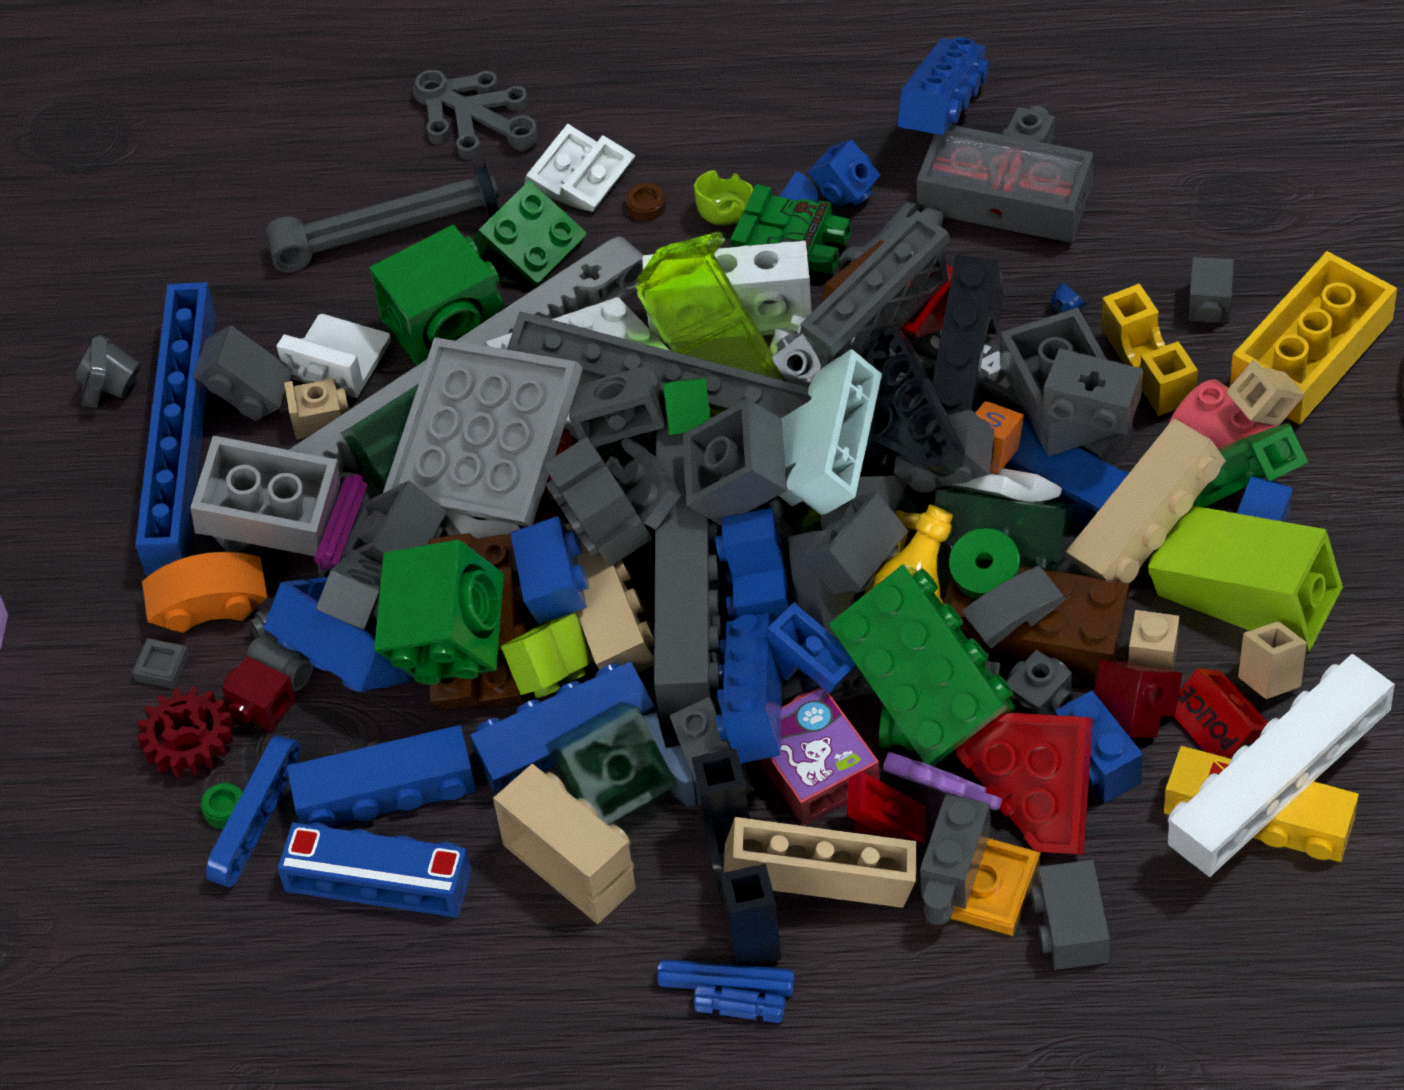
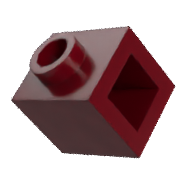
M248 656L245 657L237 669L229 672L222 687L228 706L227 709L232 717L244 724L251 722L270 732L274 731L296 702L295 693L288 675Z

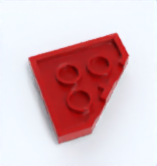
M1001 713L957 748L956 756L967 769H971L987 788L986 792L1003 799L1000 810L1016 824L1024 834L1023 838L1034 851L1084 855L1093 718Z

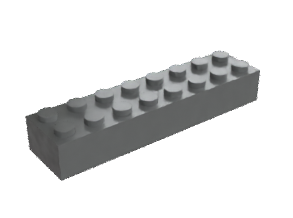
M666 403L664 409V428L656 430V458L680 492L681 497L658 528L655 529L654 687L662 734L676 733L669 715L710 697L720 708L717 692L721 689L719 687V665L722 664L721 651H719V641L722 640L721 615H719V606L722 604L721 581L719 580L721 562L717 554L715 537L719 536V524L686 505L684 433L669 434Z

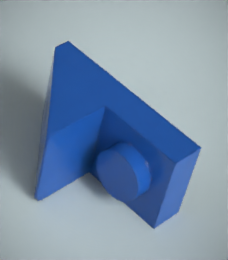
M795 603L790 605L765 631L785 681H788L801 669L830 694L857 667L841 642Z

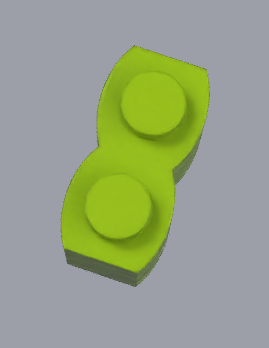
M576 612L547 621L501 646L520 695L534 692L536 698L557 691L560 688L558 683L560 680L563 684L586 675L584 667L594 661Z

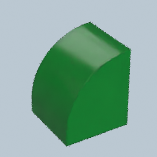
M705 377L663 383L670 435L686 433L711 419Z

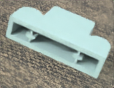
M852 349L824 366L815 375L808 388V395L812 398L809 402L781 418L787 491L778 496L791 506L804 501L822 515L833 511L856 496L882 376L877 369Z

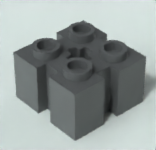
M585 437L543 464L552 478L545 485L592 557L600 553L610 567L652 540L651 535L588 437Z

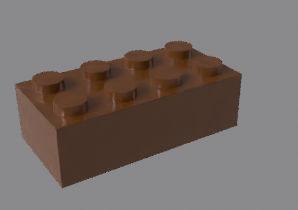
M982 560L978 563L977 566L979 568L986 569L990 567L993 562L989 560ZM1021 566L1020 574L1032 569V567ZM1044 570L1066 600L1031 627L1025 621L993 648H990L962 613L966 607L977 599L962 593L955 585L952 576L950 577L944 604L948 603L958 613L963 621L959 628L968 640L973 638L983 648L985 653H989L988 661L998 662L1000 666L1013 668L1018 662H1025L1038 650L1045 656L1056 658L1064 663L1068 670L1072 672V678L1096 682L1100 660H1117L1128 611L1129 583Z

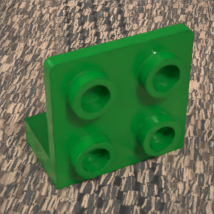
M529 180L477 231L473 241L477 246L480 258L489 250L493 253L498 252L533 285H538L585 238L586 231Z

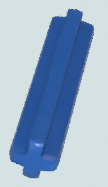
M663 959L660 960L657 970L658 985L671 988L696 989L697 985L705 984L716 986V991H721L722 987L760 992V995L769 993L789 997L793 993L795 983L794 971L784 968Z

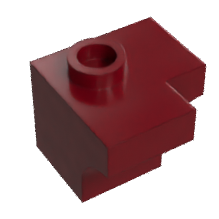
M1100 660L1094 693L1112 713L1115 720L1129 737L1157 738L1161 716H1175L1183 673L1130 661Z

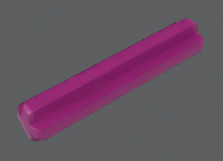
M355 474L354 477L346 476L344 478L316 550L314 561L320 564L319 568L323 571L335 567L340 562L366 494L368 485L362 481L363 477L359 474Z

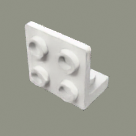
M319 314L304 338L299 339L284 334L277 344L280 361L293 370L290 379L307 384L334 378L337 389L345 388L346 396L357 399L388 348L391 337L387 332L329 315Z

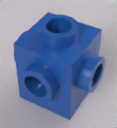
M852 139L829 147L807 171L820 187L822 195L832 202L836 208L849 203L858 205L866 200L873 191L870 187L880 177L868 155L862 152Z

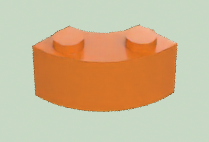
M213 552L186 557L161 567L142 581L147 622L181 633L209 620L233 619L243 621L267 598L261 557L245 553Z

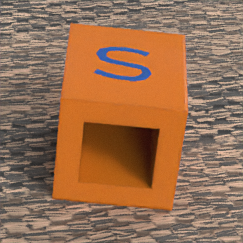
M985 401L975 414L994 429L990 472L999 474L1019 449L1024 414Z

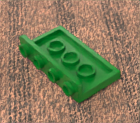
M902 564L828 625L925 764L934 767L1001 713H1011L1015 709L1014 704L1009 699L1013 696V692L999 674L993 676L984 662L988 660V656L983 648L973 638L968 640L959 628L963 621L954 608L948 603L943 605L934 592L938 589V586L930 574L923 568L917 570Z

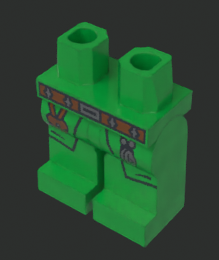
M756 184L744 209L745 214L742 213L730 243L731 247H740L744 245L753 246L806 241L809 279L811 281L815 271L834 274L838 265L839 250L837 247L827 246V244L830 242L847 245L851 236L850 219L832 215L830 202L819 200L817 204L809 199L796 201L772 195L771 187Z

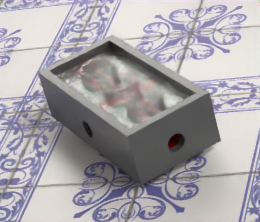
M951 125L944 135L934 134L917 178V204H920L921 212L929 207L941 211L945 218L1073 243L1093 186L1094 152Z

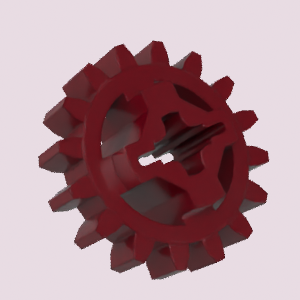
M195 686L191 687L188 695H182L179 688H174L173 698L167 699L160 694L157 696L159 702L157 708L152 706L144 708L147 719L138 720L137 725L141 734L137 735V740L147 763L155 762L160 773L165 772L171 767L174 776L180 777L183 769L189 768L191 774L196 776L198 775L199 765L204 764L209 769L214 768L212 758L215 755L225 758L227 752L224 744H230L234 741L231 732L234 724L230 712L227 711L223 699L216 701L213 692L210 690L201 697ZM210 719L213 721L212 731H209L208 721ZM160 732H162L161 737L163 740L161 744L158 742Z

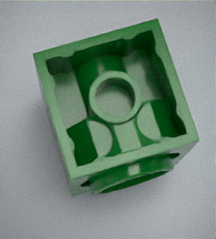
M454 224L369 267L380 319L416 366L427 360L434 337L456 341L504 309L503 300L496 288V284L500 280L495 267L490 261L484 262L480 258L479 251L470 236L464 237Z
M461 540L384 552L374 651L389 660L394 667L401 668L414 677L416 682L426 685L438 684L441 679L452 677L473 679L478 677L479 673L496 671L504 573Z

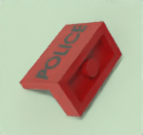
M1197 668L1179 690L1174 717L1207 753L1232 759L1246 743H1254L1260 738L1262 730L1268 724L1264 717L1222 671Z

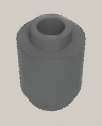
M271 633L256 638L247 651L248 657L288 675L294 691H298L305 686L313 671V665L309 663L306 655L281 646L277 643V637Z

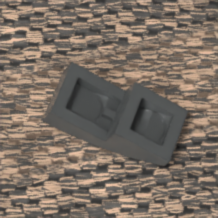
M1039 565L998 585L966 607L962 613L987 645L993 648L1025 621L1031 627L1064 602L1066 598Z

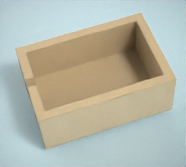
M531 764L493 798L503 846L596 924L601 922L636 890L633 873L634 864L631 860L630 840L618 826L614 824L608 826L598 818L596 810L585 799L579 798L576 800L570 795L562 781L553 773L548 772L545 774L534 764Z

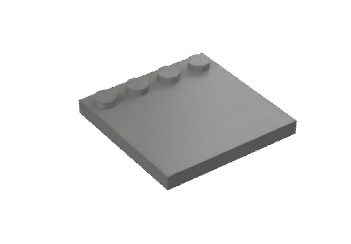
M434 337L383 493L409 480L447 511L526 527L533 525L549 476L543 464L555 457L583 367L576 361Z

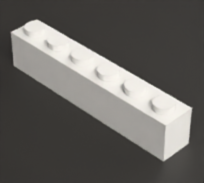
M1351 654L1340 665H1331L1315 688L1310 692L1303 691L1292 703L1290 710L1282 718H1274L1269 721L1262 730L1260 738L1250 747L1247 745L1242 746L1234 754L1228 767L1219 775L1216 773L1211 774L1203 782L1199 793L1188 803L1185 801L1179 803L1173 809L1168 818V845L1208 877H1211L1391 710L1395 684L1354 654Z

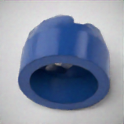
M1064 282L1054 291L1051 297L1053 311L1060 309L1059 313L1079 308L1081 311L1087 305Z

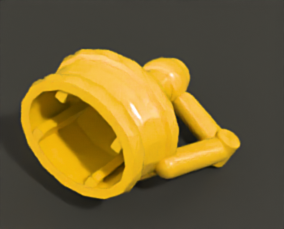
M930 504L927 511L922 514L907 513L901 510L894 511L908 532L897 544L899 547L898 552L891 559L882 563L875 571V580L866 588L865 594L898 567L905 564L917 570L923 568L930 574L938 586L934 593L943 604L940 598L937 574V555L941 542L945 541L951 532L952 526L950 522L953 515ZM912 530L917 531L911 542L904 548L908 533Z

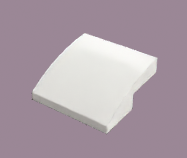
M567 124L528 172L524 184L530 180L547 197L571 207L594 212L633 162L635 155L603 135L598 141H595Z
M1002 469L999 474L990 472V475L971 479L966 483L948 485V487L1029 502L1050 500L1059 497L1062 491L1061 487L1037 474Z

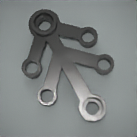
M427 70L417 76L413 86V93L419 103L427 105L429 122L426 125V130L431 143L443 144L451 137L449 123L443 119L442 104L455 110L459 133L456 146L458 155L462 159L472 160L481 153L479 138L474 135L472 119L507 136L508 143L518 151L530 150L536 143L538 132L533 118L520 115L509 120L487 109L506 105V108L513 112L524 110L528 106L525 88L512 86L506 90L498 91L497 76L491 71H481L473 76L447 79L438 70ZM476 89L478 95L464 97L458 93Z

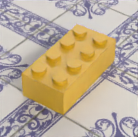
M1326 251L1232 354L1230 386L1252 360L1257 361L1264 368L1286 372L1305 394L1287 416V418L1300 425L1392 322L1397 288Z

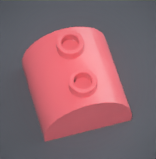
M1216 379L1207 380L1193 389L1180 403L1169 421L1170 423L1173 418L1177 419L1212 440L1217 449L1250 435L1277 427L1275 425L1250 421L1226 393L1229 388Z

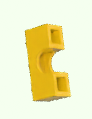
M1139 283L1102 298L1101 330L1124 364L1143 369L1142 392L1157 415L1160 416L1176 410L1184 398L1197 387L1198 369L1179 341L1165 345L1159 330V312Z

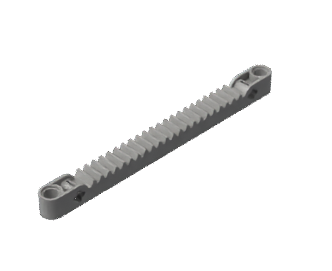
M615 237L456 341L485 346L486 341L513 332L519 311L554 319L616 297L622 300L644 284L643 254L625 238ZM427 360L289 450L338 459L339 473H343V468L345 467L357 470L358 458L368 462L372 460L370 450L373 449L383 453L385 451L384 441L393 444L398 443L396 433H403ZM213 537L226 552H239L251 545L249 543Z

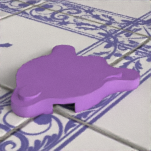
M888 752L883 770L887 773L928 786L945 794L948 793L989 803L990 809L995 811L1000 809L1003 799L986 793V787L931 765Z

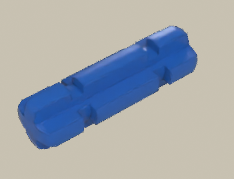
M705 984L697 985L693 999L694 1009L697 1012L713 1014L715 1009L720 1010L719 1015L757 1020V1016H763V1021L774 1023L782 1022L786 1004L785 997L782 995L766 993L765 997H759L760 992L722 987L721 991H716V986Z

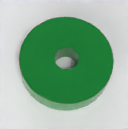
M982 528L966 533L954 544L949 556V568L957 588L965 595L979 599L998 585L1019 575L1021 561L1018 549L1009 536L995 529ZM985 559L993 562L986 569L977 566L980 561Z

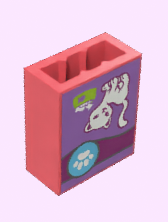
M822 687L812 692H804L796 696L791 703L782 707L781 755L757 760L802 826L847 804L848 777L862 771L880 781L879 761L831 695Z

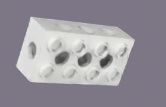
M806 241L642 255L650 335H655L663 344L774 335L776 328L794 327L798 329L799 325L791 323L793 314L812 313Z

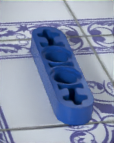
M275 735L270 740L209 856L206 867L208 881L226 887H233L240 878L289 783L287 766L299 762L301 753L299 741L280 735Z

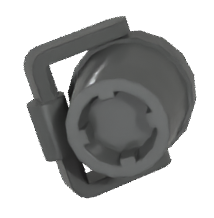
M101 334L92 339L91 345L82 358L75 375V380L82 383V407L97 408L101 391L122 399L132 387L141 368V363L112 344V340Z

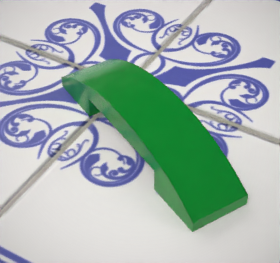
M1288 423L1270 428L1218 449L1226 462L1222 465L1217 477L1212 482H1209L1197 496L1192 506L1204 508L1246 487L1251 476L1259 479L1267 477L1270 482L1308 463L1291 425Z

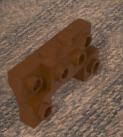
M470 533L429 539V545L461 540L504 573L496 671L479 673L478 677L473 679L458 677L441 679L438 684L430 685V702L439 710L484 705L506 707L523 705L528 702V693L520 695L501 648L503 644L531 630L526 621L527 606L523 601L511 535L503 534L475 539Z

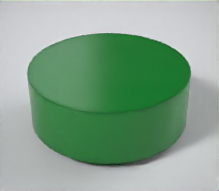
M219 783L210 787L203 794L201 809L208 824L215 828L224 829L243 793L238 786L231 783Z

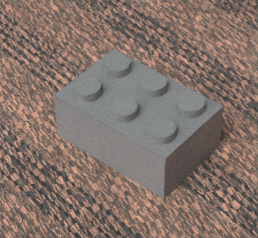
M213 436L190 508L195 533L315 556L340 488L338 459Z

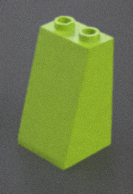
M1192 506L1187 514L1181 516L1166 535L1163 544L1151 555L1148 563V573L1152 577L1158 596L1249 631L1279 621L1307 642V652H1310L1343 588L1326 529Z

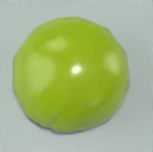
M710 170L697 177L693 185L695 202L700 216L707 222L715 225L738 224L742 213L745 214L744 209L754 190L752 185L741 180L738 174L734 173L730 179H722L715 170Z

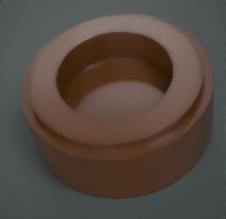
M640 183L633 186L626 194V205L629 215L639 221H652L659 218L666 209L663 189L654 183Z

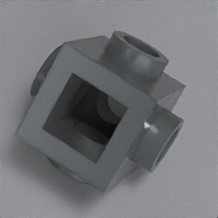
M1038 650L1025 662H1018L1008 676L1007 684L1013 692V696L1009 699L1015 706L1011 713L1054 715L1056 709L1068 704L1073 699V693L1071 692L1072 672L1060 660L1049 658Z

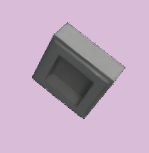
M147 638L132 671L134 680L171 689L176 688L190 655L188 647Z

